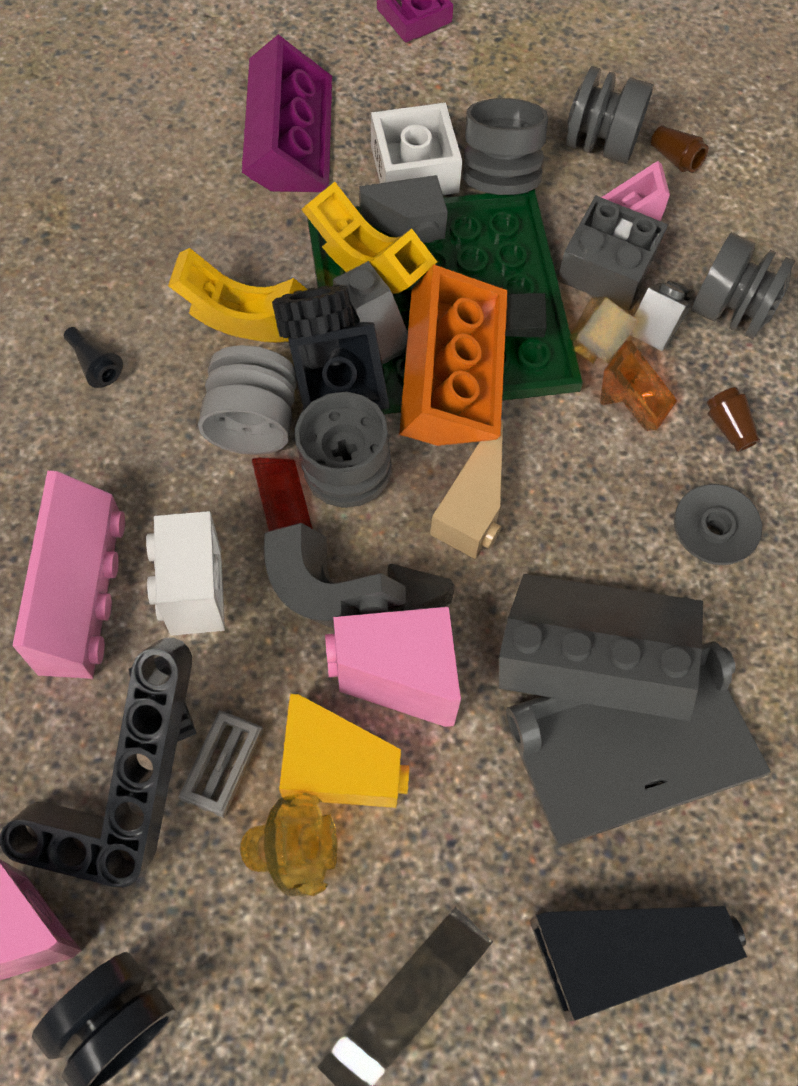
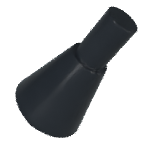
M70 327L64 332V339L75 350L82 371L90 386L102 388L111 385L118 379L123 369V361L119 355L91 340H87L76 327Z

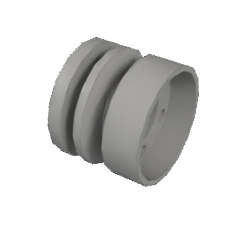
M231 346L214 353L209 361L208 377L205 382L207 393L202 400L198 427L200 434L208 442L239 454H270L283 449L289 441L292 420L290 407L294 403V390L297 386V377L293 364L277 352L257 346Z

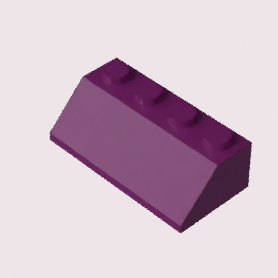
M279 34L249 58L242 173L272 192H322L329 186L332 75Z

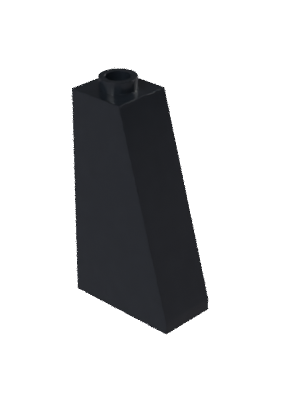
M726 906L544 912L530 920L566 1022L584 1018L747 957L743 948L746 945L744 931L739 921L734 916L729 915Z

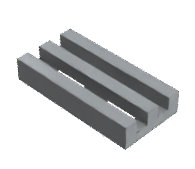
M219 710L178 798L185 803L194 804L202 810L211 811L215 815L225 818L262 736V726ZM226 724L232 726V731L202 795L196 794L195 791ZM243 731L248 733V736L218 802L212 800L240 737Z

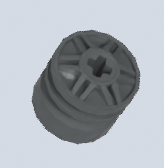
M591 66L585 80L579 86L571 106L566 146L576 149L583 133H585L587 137L584 152L591 153L598 139L602 138L605 139L603 157L628 164L649 105L654 84L630 77L621 93L614 92L616 74L609 72L602 88H599L601 69Z
M513 98L487 99L472 104L466 111L465 137L469 145L464 150V181L470 187L479 191L497 195L521 194L537 188L542 181L543 171L541 166L544 163V155L541 148L546 143L547 111L537 104Z
M731 232L712 264L691 311L715 322L726 307L734 310L729 329L735 331L743 315L752 318V321L744 336L754 339L756 334L771 321L790 285L791 270L795 260L785 257L776 274L768 270L776 254L775 251L770 250L761 262L756 265L751 262L756 243Z
M350 392L330 393L312 401L299 416L295 427V441L299 459L302 462L305 481L313 495L326 504L341 508L361 506L377 498L387 487L392 473L386 418L378 405L363 395Z

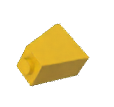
M290 694L279 786L282 799L396 808L398 794L408 793L409 765L400 764L401 749L299 694Z

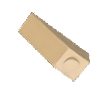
M501 420V436L497 440L479 442L432 516L430 535L476 559L483 546L488 549L492 547L502 527L496 522L501 501L503 420Z

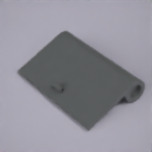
M715 641L702 644L699 687L691 721L545 696L507 707L506 715L512 737L557 847L768 776L771 773L728 691L736 666L731 652L726 647L722 648ZM659 782H662V783H663V784L656 785V786H653V787H650V788L645 789V787H647V786H650V785H653V784H656V783H659Z

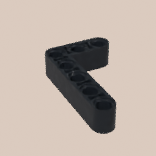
M163 638L142 651L134 660L105 817L47 802L32 803L2 828L0 846L3 853L9 859L17 863L118 888L132 885L153 860L157 850L192 668V654L183 641L176 638ZM155 655L164 657L170 663L171 675H165L156 668L154 663ZM146 705L156 707L162 716V723H157L148 717ZM137 754L146 756L151 761L153 770L142 767L138 762ZM128 802L137 804L142 809L144 816L134 814L130 810ZM26 826L32 828L38 838L32 836ZM73 838L80 840L86 850L79 848ZM120 850L127 851L135 862L126 860L121 855Z

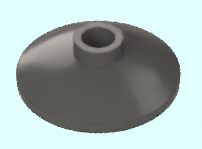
M708 484L692 489L681 499L675 511L674 528L679 541L694 557L710 564L731 565L746 559L756 549L762 536V521L755 505L743 493L725 485ZM713 526L717 528L720 535L712 533L707 527Z

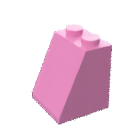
M449 607L333 617L334 634H325L329 678L338 677L339 692L444 727L454 726L461 696Z
M0 860V980L74 958L81 952V949L27 875Z

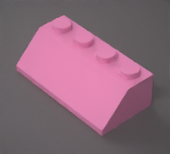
M48 470L12 646L38 676L93 679L95 664H101L104 656V638L100 634L103 620L108 621L111 614L112 600L110 593L107 592L110 578H116L118 572V554L114 550L116 538H122L124 534L125 515L123 511H119L112 494L58 471Z

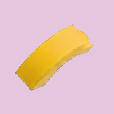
M333 182L301 209L327 243L322 248L345 272L369 261L389 287L392 294L400 293L409 288L433 264L437 263L436 259L412 228L400 237H389L373 228L362 217L336 182Z
M191 248L179 252L168 284L172 290L191 303L188 314L205 325L235 337L273 343L288 342L289 338L279 336L272 301L285 294H294L295 291L308 290L295 278L269 287H255L236 282L219 272Z

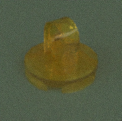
M307 792L290 794L279 798L269 812L266 825L250 828L244 834L240 846L241 858L246 867L255 872L269 871L274 884L285 895L292 897H311L325 891L328 883L323 882L326 871L335 869L337 863L338 840L331 814L322 815L320 808L317 806L322 800L318 796ZM263 835L266 862L262 860L258 852V843Z

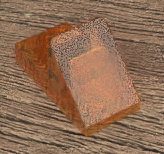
M631 340L625 341L604 370L600 403L607 405L623 402L645 431L658 430L678 400Z

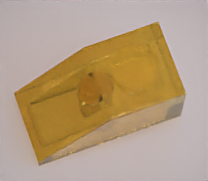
M592 297L569 338L577 343L574 351L588 362L594 364L599 359L609 364L639 321L607 297Z

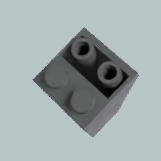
M595 195L564 251L557 281L629 311L645 280L668 224Z

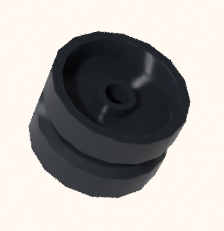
M128 952L114 956L78 982L45 1014L33 1030L32 1039L48 1059L64 1058L72 1053L66 1062L62 1078L68 1086H103L136 1058L161 1033L176 1012L175 1008L158 989L147 990L137 995L142 988L146 973Z

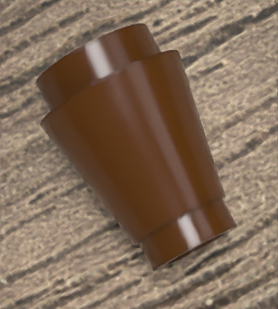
M664 125L658 127L651 138V146L656 148L681 172H696L704 163L709 150L702 137L667 128Z
M737 387L724 390L707 401L710 409L707 413L729 442L734 445L737 452L746 450L760 442L746 394H740Z

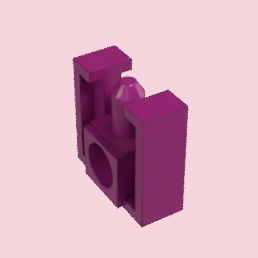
M377 0V10L405 43L434 32L452 22L454 5L450 0H400L402 7L396 0Z

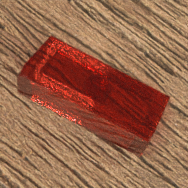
M262 457L251 459L268 532L299 523L313 529L295 460Z

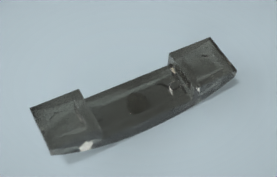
M455 907L317 1066L318 1069L335 1086H373L462 981L493 941Z

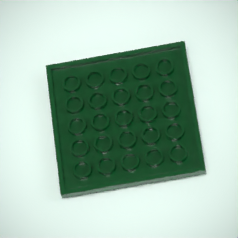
M535 189L515 195L485 193L444 198L448 212L445 239L423 243L436 259L437 263L435 265L507 290V295L545 293V336H505L502 401L580 392L583 384ZM307 218L317 288L327 285L329 287L333 286V279L346 272L322 248L327 242ZM372 226L373 228H375V229H376L377 231H379L380 233H382V234H384V235H386V236H389V237H393V236H391V235H389V234L383 232L382 230H380V229H378V228ZM423 276L409 288L400 293L393 294L407 332L411 291ZM406 353L382 365L390 408L381 410L383 414L401 413Z

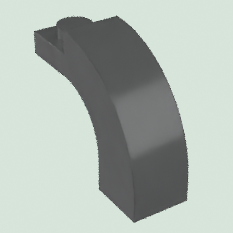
M299 523L264 533L265 565L270 583L280 600L299 615L334 629L333 617L388 612L390 607L406 604V586L382 573L334 584L327 567V537L310 527Z

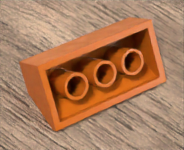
M434 264L412 289L399 435L437 446L497 440L501 436L507 290Z

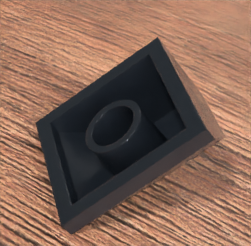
M354 322L350 326L340 327V330L327 331L326 334L319 335V333L313 334L311 337H289V345L304 410L312 401L327 394L339 392L363 395L377 404L380 410L390 408L374 322Z

